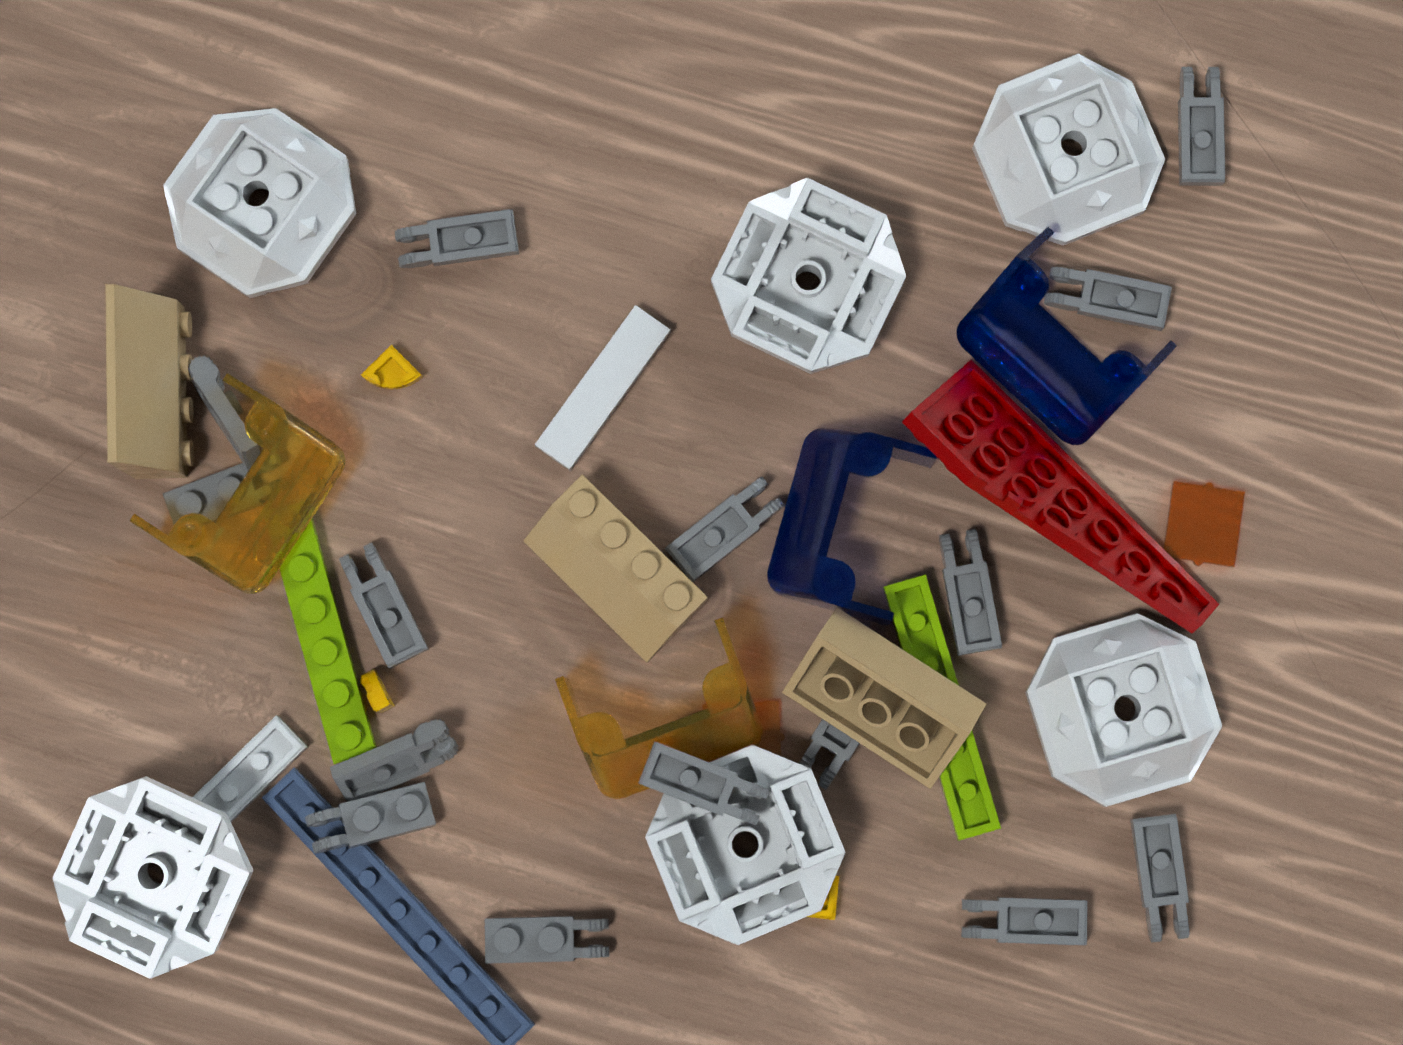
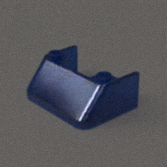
M1047 227L1016 255L960 321L956 334L962 348L1054 434L1068 444L1081 445L1090 439L1177 345L1170 340L1147 366L1134 354L1125 350H1117L1110 353L1103 362L1094 356L1039 305L1048 293L1049 281L1045 272L1032 258L1055 233Z
M819 428L810 432L802 445L769 563L767 581L770 588L782 597L832 611L838 607L850 616L888 626L893 619L894 612L852 601L856 584L853 570L843 561L826 557L850 473L863 477L877 476L887 468L891 457L928 468L932 467L937 457L927 447L872 432Z

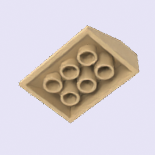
M105 284L107 463L134 479L188 478V466L194 465L193 441L187 440V423H193L194 407L192 398L186 396V380H192L188 370L192 357L190 354H186V338H191L192 336L191 313L185 312V307L177 299L116 284Z

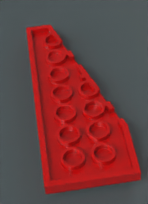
M972 360L952 375L902 421L913 433L914 437L923 443L945 465L946 469L967 487L1190 633L1195 632L1203 625L1218 607L1219 603Z

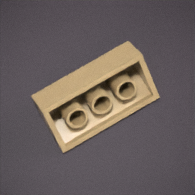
M583 474L549 507L523 540L646 663L708 602V597Z
M838 607L834 610L782 691L783 694L929 789L933 787L967 739L986 706L985 702Z

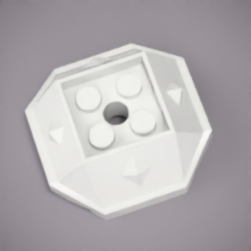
M1080 54L1073 55L998 85L972 148L1004 225L1063 246L1143 214L1165 162L1164 154L1132 81ZM1066 139L1077 141L1082 147V154L1078 156L1066 154L1061 147V142Z
M276 108L213 115L163 184L177 248L249 298L307 284L356 215L347 156ZM257 189L269 191L268 199L264 204L260 206L249 205V197L252 192Z
M805 178L791 184L789 187L748 202L711 278V284L732 337L812 374L868 357L906 279V273L886 214L812 179ZM803 272H812L818 276L820 285L813 290H804L798 286L796 278Z
M1139 613L1053 638L1025 692L1051 777L1104 807L1191 782L1222 728L1196 641ZM1121 696L1131 699L1135 705V714L1130 721H1123L1115 714L1114 705Z
M755 745L709 762L738 773L739 778L770 790L767 799H758L748 795L744 790L733 787L728 800L730 805L755 811V814L760 816L757 825L725 813L721 816L663 794L645 838L680 922L733 944L740 945L821 911L846 852L811 768ZM742 831L753 833L758 841L756 852L747 858L736 855L732 849L734 836Z
M145 776L95 794L87 799L53 876V882L66 919L65 926L69 941L151 979L210 956L218 951L253 873V868L226 813ZM149 862L156 863L162 868L164 873L162 883L154 882L149 877L147 872Z

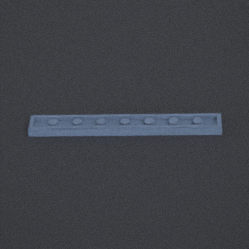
M293 768L262 797L491 1045H515L535 1025L527 1014L368 844L352 849L346 846L323 853H314L313 842L323 837L345 834L342 819L320 827H307L305 820L307 815L333 807L297 768Z

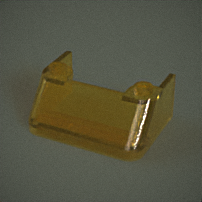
M227 373L222 381L254 403L245 419V431L253 442L263 448L215 522L201 514H187L175 523L169 534L136 514L132 516L130 522L239 591L246 594H256L269 585L336 483L345 467V455L342 449L329 438Z
M723 617L714 621L729 663L712 669L704 678L702 691L708 709L624 739L619 723L611 715L604 712H593L582 716L569 679L564 676L555 679L577 742L598 789L605 796L613 799H622L650 789L638 784L654 741L707 762H712L748 746H758L763 736V727Z

